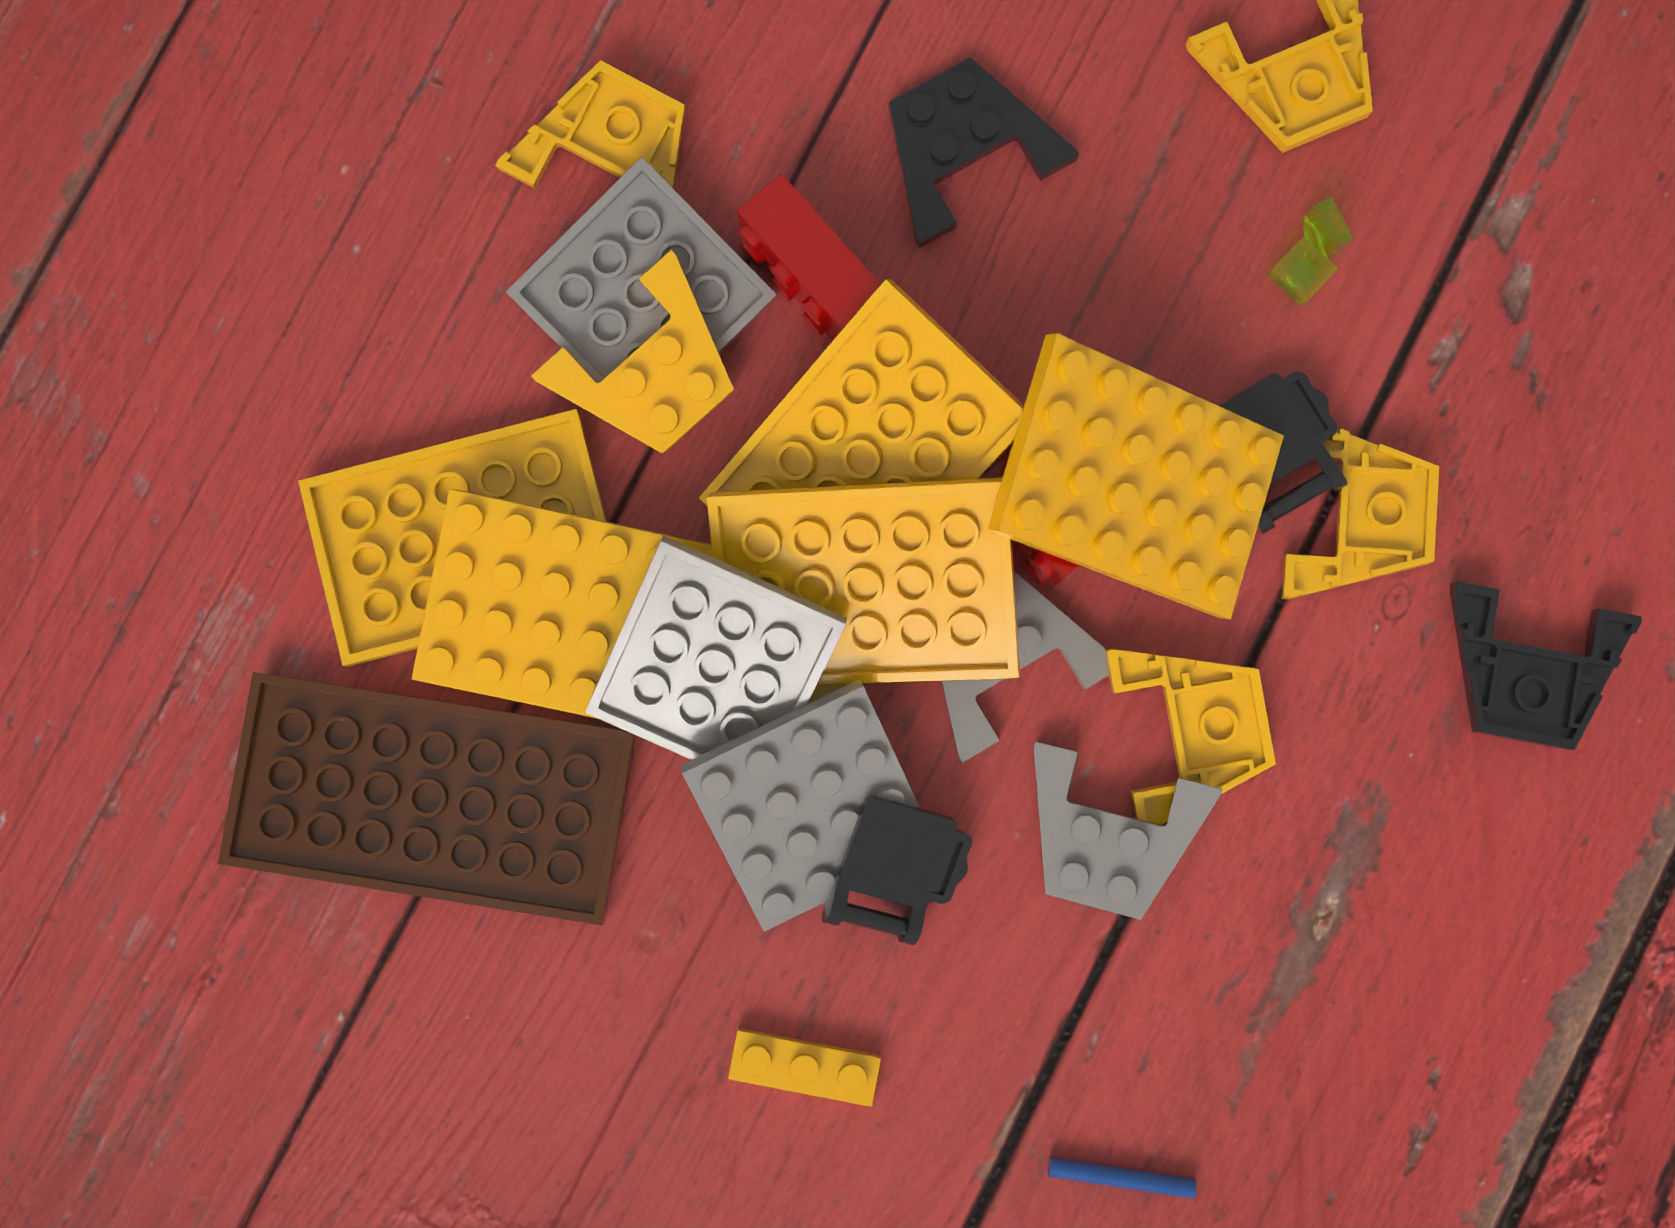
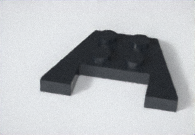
M971 57L889 102L888 109L906 187V197L910 207L915 241L919 248L956 228L957 222L935 186L938 182L1012 141L1018 142L1040 181L1077 161L1079 156L1077 150Z
M1458 581L1451 583L1449 591L1472 732L1563 750H1575L1603 697L1600 693L1613 669L1619 667L1622 661L1619 657L1631 635L1636 634L1642 622V616L1600 608L1591 610L1584 656L1495 640L1492 634L1500 589Z

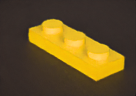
M738 1028L728 1079L872 1107L881 1055Z

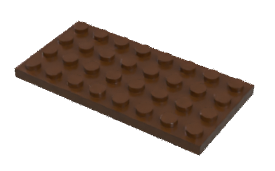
M253 672L218 864L603 925L605 923L636 735L617 729Z

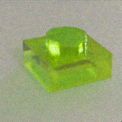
M1332 196L1315 204L1303 217L1305 237L1313 249L1319 250L1323 260L1339 253L1353 239Z
M1303 237L1267 275L1302 307L1338 268Z

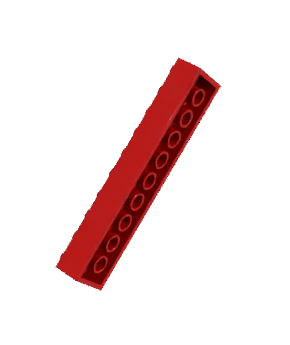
M782 173L737 210L740 226L737 233L743 240L740 244L742 251L757 267L764 263L774 275L771 279L773 286L788 302L793 298L797 300L806 311L802 314L803 319L818 336L826 333L833 341L880 287L881 284ZM1013 443L980 479L1003 478ZM1012 540V547L1015 545L1027 559L1023 562L1024 568L1041 585L1047 581L1053 588L1079 566L1078 564Z

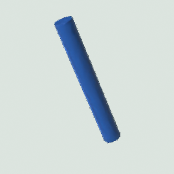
M1049 1157L1048 1177L1194 1199L1196 1194V1179L1056 1157Z

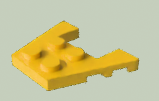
M1316 0L1330 31L1252 64L1246 63L1228 22L1189 37L1185 46L1199 64L1275 146L1284 153L1363 120L1373 111L1367 52H1363L1361 33L1363 14H1359L1358 0Z
M600 60L557 102L558 105L537 126L534 124L527 131L528 134L509 153L506 151L495 165L498 170L536 189L558 147L576 154L619 178L643 157L674 188L686 108L679 101Z
M672 250L639 278L640 282L671 315L670 320L601 382L596 383L564 347L531 375L539 384L662 454H665L735 391L677 256Z
M1340 428L1330 439L1323 442L1333 460L1340 464V470L1348 485L1339 490L1335 557L1286 554L1284 556L1281 599H1292L1428 565L1435 560L1439 466L1386 445H1376L1355 437L1344 429Z
M1114 648L1104 649L1111 689L1114 694L1162 685L1180 778L1222 788L1221 794L1276 765L1259 669ZM1177 782L1130 790L1135 819L1158 825L1167 822Z

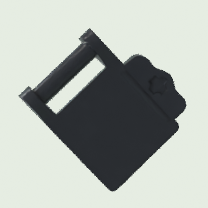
M1293 372L1283 379L1278 373H1272L1219 405L1228 411L1284 435L1270 486L1313 460L1317 462L1322 472L1264 505L1258 524L1263 534L1275 528L1274 521L1333 487L1336 492L1348 485L1340 468L1323 445V442L1330 439L1337 431L1336 422L1329 413L1327 397L1323 392L1311 385L1304 373Z
M874 795L867 796L835 883L825 901L822 922L838 926L842 921L897 935L899 942L915 945L922 932L925 911L929 901L939 904L949 902L956 885L967 874V855L972 845L970 836L963 830L956 829L957 823L950 816ZM850 890L909 907L904 916L901 917L851 904L847 900Z

